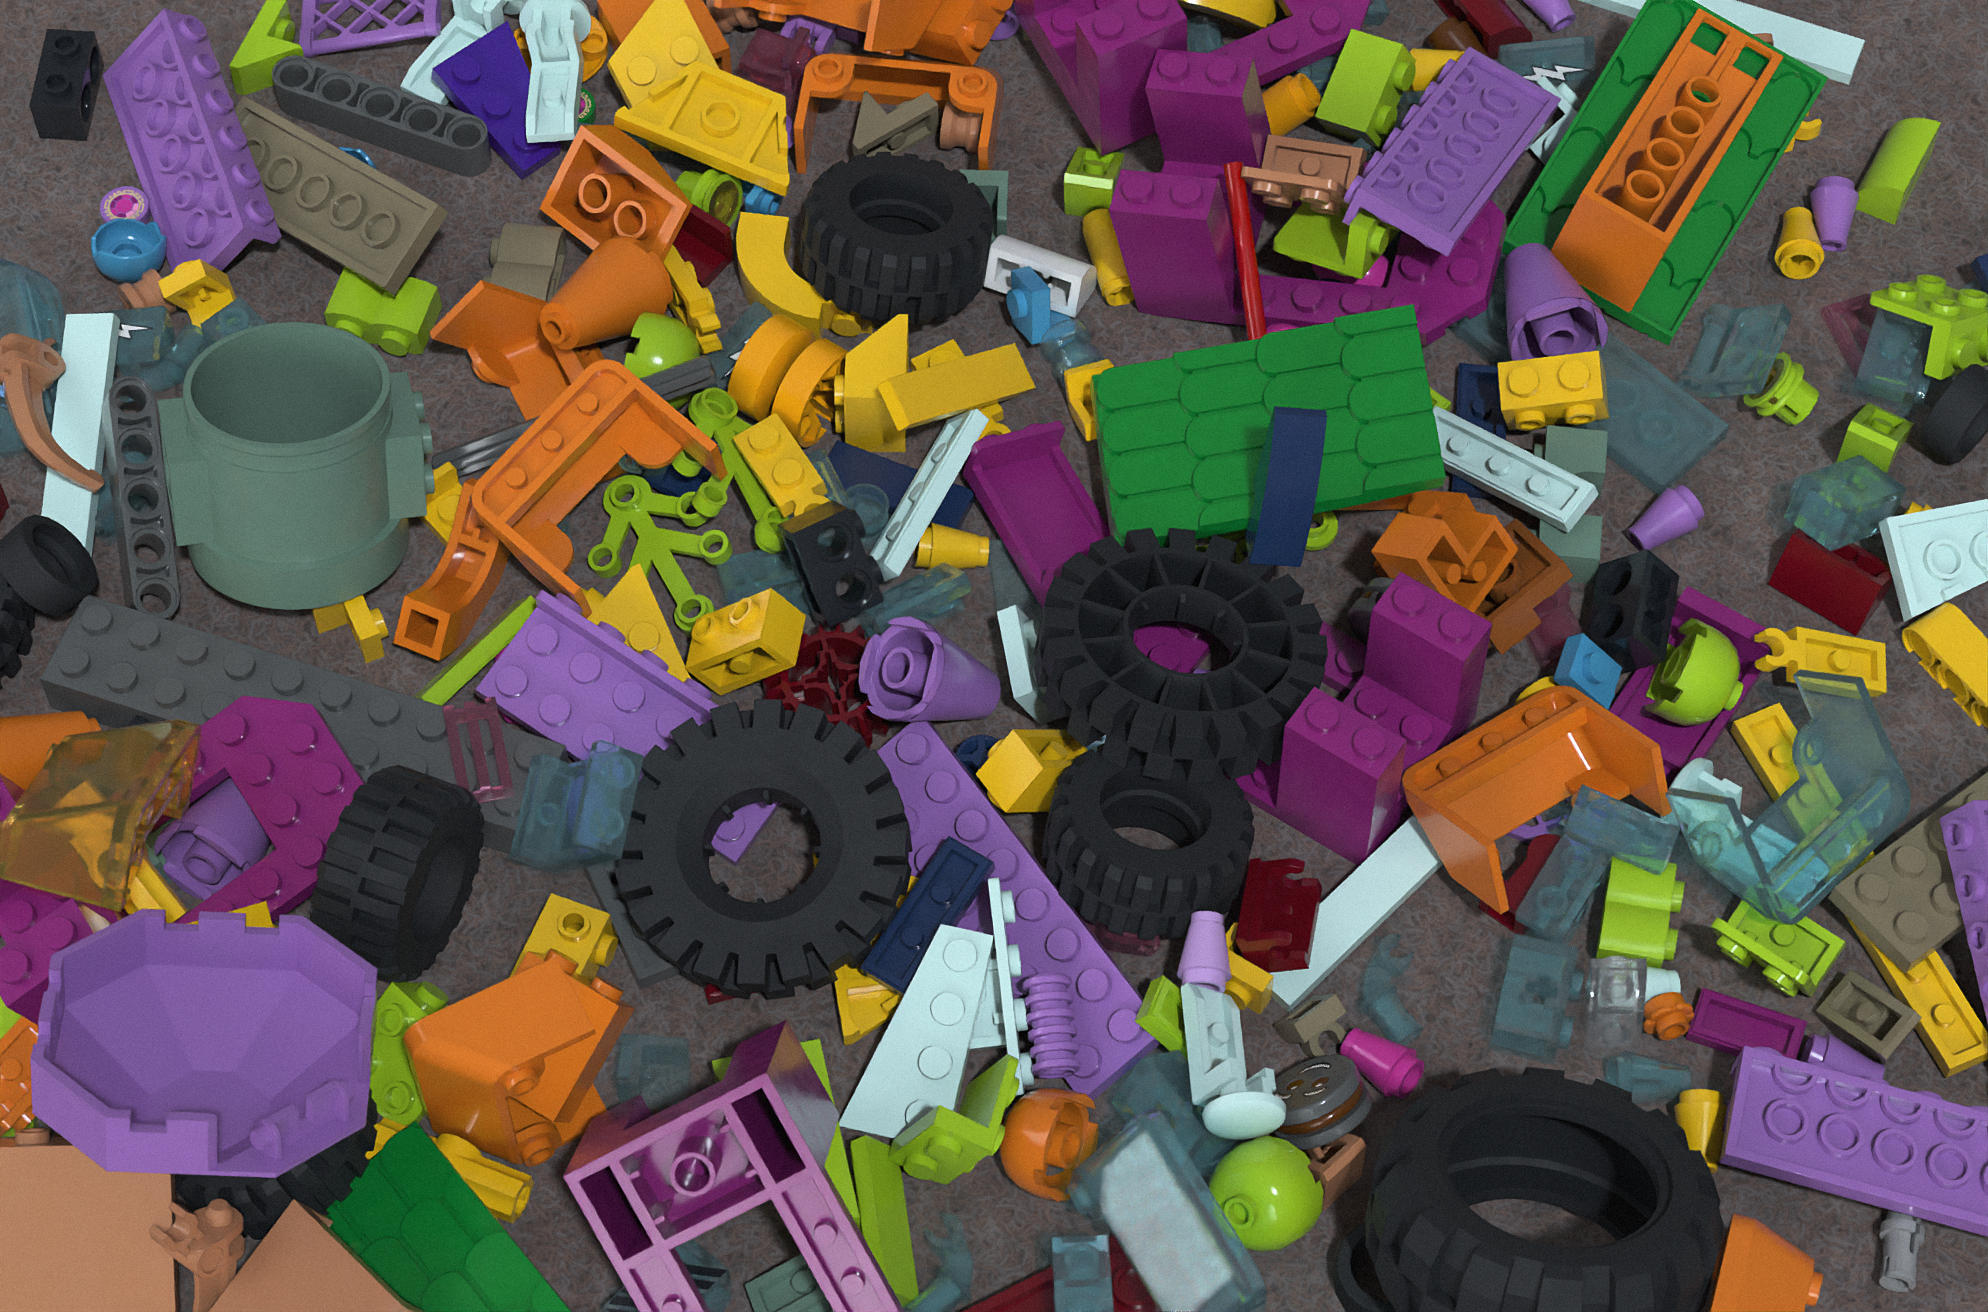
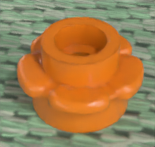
M1678 992L1658 995L1649 1000L1642 1008V1013L1646 1020L1643 1023L1644 1031L1647 1034L1654 1033L1661 1040L1665 1041L1684 1035L1689 1030V1023L1694 1018L1692 1005L1686 1003L1683 995Z

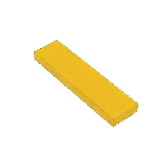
M1015 343L890 377L877 385L898 431L1012 399L1036 388Z

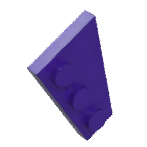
M506 21L433 67L431 79L460 111L483 120L487 126L490 145L517 176L523 180L560 155L561 145L559 141L527 142L526 110L531 75L509 23Z

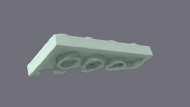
M1988 499L1888 517L1878 522L1904 622L1988 581Z
M944 924L940 925L839 1121L840 1128L894 1140L938 1105L956 1112L994 949L995 938L993 935Z

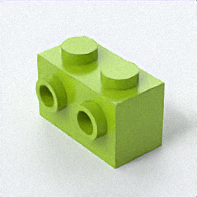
M1351 29L1314 117L1328 132L1380 149L1385 135H1389L1396 124V108L1403 91H1407L1414 81L1416 73L1415 58L1401 43Z

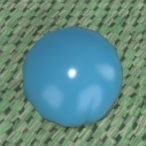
M115 218L100 225L94 236L91 237L92 258L101 273L114 281L135 283L141 280L143 272L150 268L158 271L162 267L166 255L167 236L161 234L157 222L152 221L145 224L136 219Z

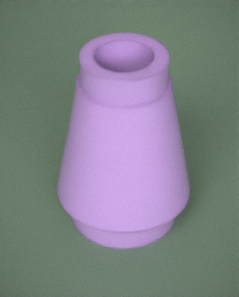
M1197 911L1191 914V921L1177 971L1178 978L1182 980V986L1188 982L1220 993L1225 992L1226 982L1232 976L1222 914L1213 911Z

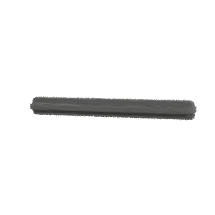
M702 355L642 377L640 380L667 401L713 384L716 381V372L710 359ZM541 415L436 453L432 457L433 469L436 470L446 462H451L457 469L458 477L491 466Z

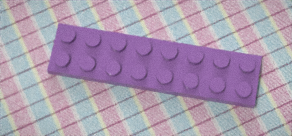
M930 721L910 722L880 748L877 753L890 770L892 780L898 788L910 825L913 852H909L908 861L912 869L911 875L918 878L923 875L948 836L994 862L995 870L989 878L999 877L1002 891L1012 890L1016 922L1006 924L1008 945H1019L1022 976L1012 977L1014 999L1029 996V993L1023 991L1022 984L1030 976L1041 973H1063L1071 977V986L1067 988V992L1073 994V1003L1068 1005V1007L1075 1012V1019L1070 1022V1025L1076 1027L1077 1035L1072 1038V1042L1078 1044L1079 1051L1074 1055V1059L1080 1061V1070L1064 1078L1074 1091L1085 1093L1094 1100L1160 1044V1042L1135 1022L1144 998L1077 911L1058 895L1059 888L1050 882L1044 868L997 807L991 802L987 794ZM988 880L957 925V928L994 936ZM1026 1008L1027 1014L1031 1013V1010ZM1028 1025V1031L1032 1030V1026Z

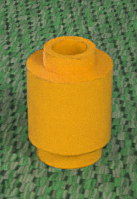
M1298 73L1294 77L1287 75L1262 93L1271 134L1277 136L1287 135L1313 117L1315 109L1319 107L1321 102V96L1316 86L1303 73Z

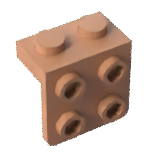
M1268 134L1261 169L1242 167L1240 177L1245 179L1246 183L1252 187L1251 192L1263 196V202L1266 204L1291 208L1292 202L1298 201L1311 203L1310 209L1315 212L1339 215L1340 208L1348 209L1350 206L1343 199L1357 175L1362 177L1367 152L1363 148Z

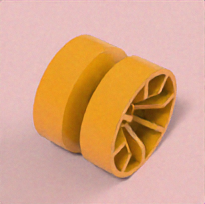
M783 314L774 315L754 332L744 346L733 368L727 394L736 401L739 411L758 422L777 413L798 445L810 447L816 444L827 431L821 427L816 413L832 423L835 421V374L845 375V357L849 351L825 338L815 341V335L812 330Z

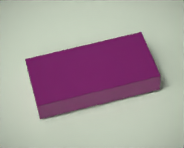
M1703 987L1686 1040L1737 1057L1744 1046L1751 1048L1769 1047L1777 1050L1784 1057L1796 1060L1807 1021Z

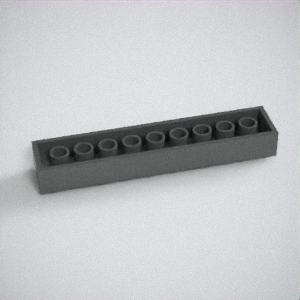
M90 595L82 599L40 677L52 709L62 712L81 710L88 719L94 717L99 724L115 729L127 727L136 715H139L178 740H182L243 695L312 704L322 713L366 783L368 777L374 772L381 771L382 768L401 765L466 788L474 795L482 807L480 811L484 815L485 823L481 829V832L484 834L483 846L528 861L532 860L561 797L559 790L568 782L571 775L567 749L564 744Z

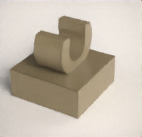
M1336 994L1313 995L1273 1026L1286 1043H1301L1305 1055L1313 1059L1326 1056L1318 1042L1322 1032H1326L1335 1044L1343 1043L1347 1034L1344 1028L1334 1021L1347 1011Z

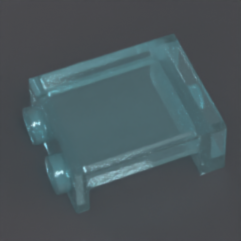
M598 740L592 743L589 759L574 763H567L546 754L532 756L509 858L554 874L621 859L644 755L604 740Z

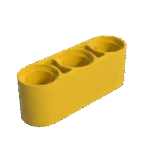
M1949 602L1942 603L1903 629L1901 636L1903 645L1909 653L1914 651L1922 659L1918 663L1943 689L1948 687L1956 695L1953 700L1978 727L1983 724L1988 729V638L1958 607Z

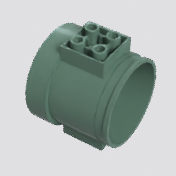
M283 322L247 328L220 339L197 356L185 375L182 398L157 400L165 480L177 546L188 545L189 556L194 568L217 591L240 602L264 608L282 610L313 609L338 604L370 591L386 580L400 565L409 546V518L426 516V494L435 493L431 463H424L427 462V454L433 453L432 436L429 422L420 423L425 421L421 391L412 392L407 371L390 373L383 357L369 343L344 330L315 323Z

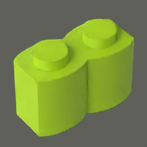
M344 267L324 312L327 326L349 332L367 343L378 344L383 350L392 355L404 356L407 352L418 355L423 354L430 337L429 331L436 323L442 303L437 286L424 280L407 276L394 296Z
M1617 853L1612 854L1595 957L1596 965L1609 967L1613 961L1661 968L1663 960L1673 961L1678 929L1668 928L1670 912L1680 913L1685 882L1675 880L1677 864Z

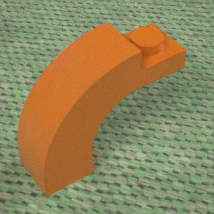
M471 478L463 483L450 538L436 569L421 587L404 596L393 643L437 661L450 655L466 640L496 590L511 552L483 522L473 506L472 490L478 481L475 478Z

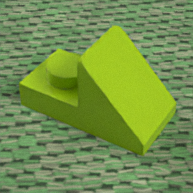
M266 0L231 61L229 67L236 93L247 95L273 86L272 70L279 60L294 55L304 57L302 47L292 43L295 35V23L291 20L287 0Z
M1077 147L1064 176L1065 214L1085 217L1091 211L1110 208L1121 169L1124 170L1125 153L1110 152L1101 156L1097 149Z
M1868 402L1853 418L1847 429L1836 461L1837 466L1876 485H1881L1898 450L1906 442L1914 423Z

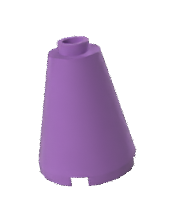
M1527 243L1512 250L1504 261L1507 342L1512 360L1517 361L1594 351L1599 344L1601 349H1603L1607 342L1608 326L1602 311L1550 249L1540 243Z
M911 616L894 618L887 622L892 626L882 635L874 634L868 641L860 661L858 682L860 691L867 694L872 705H867V707L877 716L892 722L979 720L989 716L999 702L1001 686L997 675L924 620Z
M229 776L168 824L158 835L154 850L156 855L161 850L167 861L163 866L167 877L186 893L205 901L211 896V893H216L263 859L270 843V838L233 779Z

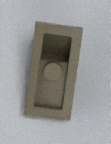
M865 91L853 139V156L865 153L867 157L875 156L877 152H891V155L896 156L939 132L938 104L926 92L912 101L908 100L900 103L892 112L887 114L874 98Z
M1851 969L1816 1010L1827 1022L1860 1043L1883 1065L1886 1064L1917 1027L1922 1018L1916 1011Z

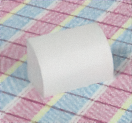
M1004 234L999 235L990 246L984 282L985 287L1007 294L1011 290V270L1030 266L1050 287V309L1075 318L1096 286L1097 269L1093 265Z

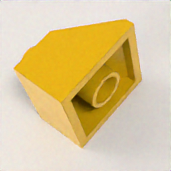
M908 314L896 315L848 352L845 357V375L835 374V432L845 433V443L869 452H906L907 429L897 430L877 385L890 377L909 372Z

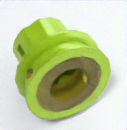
M713 168L707 170L704 174L695 171H684L676 180V185L691 203L730 227L737 218L743 196L742 184L738 177Z
M1781 352L1769 358L1758 368L1745 389L1743 399L1747 406L1756 407L1757 414L1762 417L1775 414L1786 424L1797 425L1810 414L1818 401L1819 393L1817 389L1803 379V365L1792 362L1789 354Z

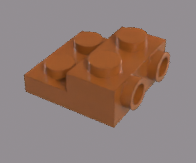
M1517 518L1504 528L1519 550L1475 611V614L1492 623L1488 649L1493 646L1501 655L1513 645L1521 642L1528 633L1542 623L1533 608L1546 598L1552 596L1559 587L1574 576L1565 562Z

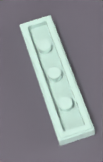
M1438 406L1434 407L1433 413L1436 420L1444 469L1567 533L1571 531L1599 495L1595 485Z
M977 408L947 420L869 556L874 557L879 565L884 581L898 577L901 574L969 456L973 444L978 440L989 419Z

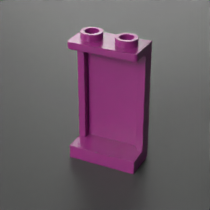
M1060 420L1046 424L1034 423L1022 430L1002 435L991 434L981 438L973 444L963 471V475L1042 609L1044 608L1046 594L1054 576L1059 578L1061 576L1063 564L1077 552L1088 557L1091 543L1110 536V529L1061 450L1060 443L1065 427Z
M1690 586L1685 588L1677 600L1668 643L1675 647L1680 645L1686 635L1678 632V629L1691 618L1698 619L1727 636L1737 650L1740 663L1738 681L1743 683V690L1738 702L1730 711L1722 709L1715 718L1699 726H1684L1662 719L1646 711L1645 705L1655 702V700L1646 696L1650 679L1657 665L1655 664L1636 670L1609 709L1610 712L1660 745L1668 789L1678 773L1689 762L1699 757H1707L1764 672L1755 667V661L1765 655L1773 656L1772 650L1767 644L1754 641V635L1766 630V627Z

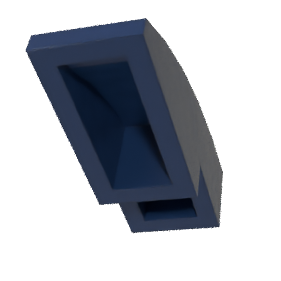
M1274 406L1253 482L1255 501L1245 534L1249 564L1301 567L1319 484L1327 424L1326 410Z

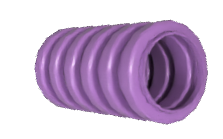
M1041 973L1030 976L1023 981L1022 986L1023 991L1029 993V996L1024 999L1025 1007L1031 1010V1013L1026 1015V1022L1032 1026V1030L1028 1032V1041L1034 1043V1046L1029 1051L1030 1057L1036 1059V1063L1031 1066L1032 1074L1043 1079L1071 1076L1080 1070V1061L1074 1059V1055L1079 1051L1078 1044L1072 1042V1038L1077 1035L1076 1027L1070 1025V1022L1075 1019V1012L1068 1007V1005L1073 1003V994L1067 992V988L1071 986V977L1063 973Z

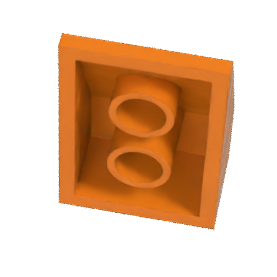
M581 125L539 209L592 250L600 243L614 236H631L639 240L635 245L646 253L653 250L660 257L661 261L664 262L693 204L650 151L622 130L614 127V125Z

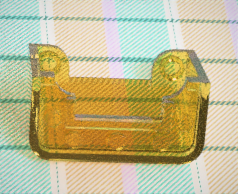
M173 719L68 735L63 738L59 745L53 743L48 750L42 769L10 811L5 821L0 820V878L121 912L130 897L131 889L127 888L131 865L139 867L141 864L146 837L161 815L181 820L189 807L201 738V725L181 719Z

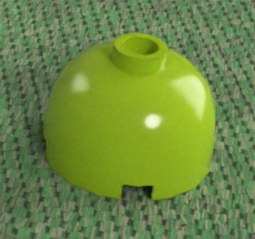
M644 311L639 315L631 333V337L640 338V341L637 343L634 353H626L624 366L640 379L701 356L700 343L693 330L678 319ZM694 391L666 402L678 410L691 399Z
M1691 618L1678 629V632L1686 635V637L1678 647L1668 643L1665 662L1656 665L1646 692V696L1655 700V702L1645 705L1646 711L1662 719L1684 726H1699L1715 718L1722 709L1730 711L1741 696L1743 683L1738 681L1740 673L1737 650L1729 638L1714 627L1698 619Z
M1266 1135L1241 1143L1223 1156L1209 1179L1208 1205L1214 1223L1226 1238L1246 1249L1262 1253L1290 1246L1313 1229L1322 1213L1324 1191L1321 1181L1319 1180L1315 1183L1313 1174L1307 1167L1312 1162L1303 1151L1284 1139Z

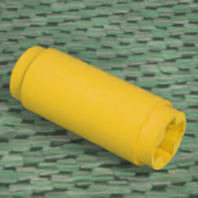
M1102 208L1091 211L1082 221V232L1092 264L1097 269V280L1102 296L1106 298L1107 303L1111 306L1130 304L1135 301L1109 209Z

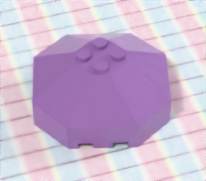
M141 909L51 955L48 990L44 991L38 1019L37 1044H33L30 1059L32 1113L106 1171L276 1178L366 1126L377 1019L378 969L304 916L280 915L279 928L246 926V913L199 911L198 924L166 923V914L163 909Z

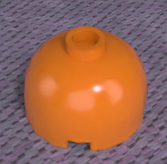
M1041 1088L1028 1092L1020 1098L1001 1121V1125L1005 1126V1135L999 1147V1155L1006 1175L1023 1191L1040 1198L1059 1202L1068 1201L1074 1196L1065 1193L1076 1168L1078 1167L1082 1177L1085 1178L1096 1154L1099 1128L1097 1123L1089 1122L1087 1107L1096 1109L1094 1101L1085 1093L1059 1088ZM1048 1165L1065 1169L1053 1176L1046 1175Z

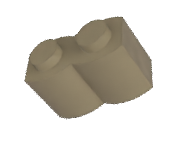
M506 222L501 236L493 237L490 261L494 267L491 276L485 275L483 281L549 302L558 291L567 256L564 227Z

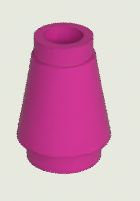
M1354 1028L1349 1032L1340 1049V1055L1353 1060L1358 1071L1387 1097L1393 1094L1400 1099L1407 1097L1419 1083L1424 1071V1061L1417 1058L1415 1049L1372 1033L1364 1032L1359 1028Z

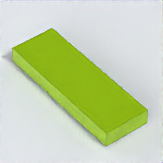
M530 595L514 602L413 697L440 706L446 703L512 641L537 607L536 600Z
M864 1135L850 1141L862 1235L902 1307H911L919 1304L920 1298L901 1166L887 1159L891 1146Z

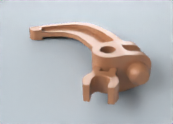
M9 333L0 339V385L3 386L9 414L24 445L40 462L79 486L96 493L105 483L103 477L92 468L87 470L57 444L50 432L44 412L42 394L66 370L63 358L57 351L51 348L56 341L50 337L40 342L17 333Z
M224 1199L212 1200L208 1206L193 1212L179 1203L172 1202L168 1208L176 1215L174 1224L165 1232L153 1225L149 1229L151 1238L161 1245L167 1254L193 1272L194 1304L192 1312H208L236 1276L237 1261L243 1258L245 1253V1239L240 1234L244 1228L243 1216Z

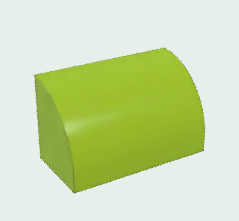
M1906 118L1896 122L1889 129L1857 189L1859 200L1856 210L1895 225L1932 155L1941 122L1926 118Z

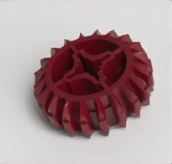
M818 622L814 635L808 636L804 632L802 633L796 666L763 679L764 692H766L764 699L782 700L785 710L796 711L799 703L825 711L829 722L837 725L842 720L862 735L865 746L870 749L873 743L872 733L886 737V733L889 731V720L877 716L867 707V705L872 706L869 699L852 711H849V709L855 703L866 700L867 694L860 691L858 682L861 658L868 641L872 637L865 639V631L861 625L851 633L845 632L844 625L840 622L836 624L834 631L825 632V628ZM818 665V668L812 673L802 675L807 670ZM828 676H831L834 687H837L840 700L836 699L834 689L830 688Z

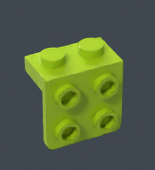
M1303 202L1275 236L1273 249L1295 261L1309 262L1334 270L1342 276L1363 279L1401 230L1391 224L1382 222L1376 215L1363 208L1349 226L1342 222L1348 209L1340 208L1339 215H1329L1315 212L1310 209L1311 203Z
M1927 274L1918 275L1916 280L1906 283H1890L1888 288L1871 293L1869 302L1871 305L1933 326L1924 370L1925 375L1942 380L1960 374L1971 364H1979L1982 367L1988 365L1987 293L1975 289L1957 290L1946 286L1945 279Z
M1754 883L1728 922L1716 917L1711 925L1718 937L1715 944L1722 948L1720 951L1747 969L1752 961L1765 968L1762 974L1767 977L1766 981L1792 998L1795 997L1798 991L1811 998L1847 945L1844 940Z
M422 981L421 983L391 982L377 1001L376 1031L370 1080L371 1098L376 1102L377 1112L383 1118L385 1117L407 1127L415 1120L419 1123L425 1114L403 1037L414 1023L447 1007L446 1003L449 1001L448 996L439 987L428 981Z
M1007 1054L966 1086L958 1113L942 1105H938L893 1140L887 1159L903 1166L905 1172L912 1177L932 1180L947 1185L962 1173L968 1174L976 1163L987 1155L993 1156L999 1149L1005 1135V1126L1001 1125L1005 1108L1012 1103L1019 1088L1020 1080L1015 1077L1019 1059Z

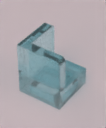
M623 1033L616 1081L620 1104L641 1094L647 1107L669 1108L685 1100L688 1093L692 1061L689 1040L681 1037Z

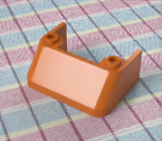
M714 0V7L721 9L751 7L759 10V18L775 22H786L787 15L802 14L865 32L864 50L904 56L905 49L916 47L944 0Z
M847 52L821 54L807 63L794 123L797 173H807L820 98L862 102L865 91L877 103L899 105L904 101H912L928 92L936 101L940 110H944L946 102L951 101L955 107L962 111L982 113L983 119L978 144V170H992L1004 96L1003 79L996 70L979 65L969 66L959 63Z
M480 280L429 331L433 340L466 349L472 359V369L481 380L489 384L496 383L509 387L525 420L541 415L589 365L605 359L597 343L563 350L554 346L544 336L540 324V313L548 301ZM625 454L597 484L633 471L640 465Z
M604 359L589 365L479 478L472 490V503L483 522L523 566L555 595L562 593L576 602L583 610L581 615L587 619L592 613L589 603L581 587L565 574L573 563L574 547L569 537L557 527L569 512L625 454L645 468L658 469L670 464L685 450L720 481L728 472L719 447L713 440L624 365L615 360Z
M1564 685L1552 686L1539 691L1412 765L1405 771L1402 777L1406 801L1449 875L1499 914L1508 911L1509 905L1500 867V854L1494 841L1554 805L1572 796L1586 806L1607 808L1631 794L1663 817L1672 812L1660 745L1576 688Z
M556 956L420 1019L404 1034L403 1041L423 1112L433 1132L439 1135L446 1133L458 1136L474 1145L478 1150L511 1163L525 1164L528 1167H533L546 1162L554 1155L556 1148L582 1137L592 1118L607 1111L593 1083L570 1123L552 1122L513 1098L529 1093L539 1084V1078L545 1070V1057L595 1034V1029Z
M1732 1213L1712 1275L1715 1283L1708 1312H1804L1806 1305L1816 1306L1823 1273L1813 1271L1815 1259L1756 1218Z

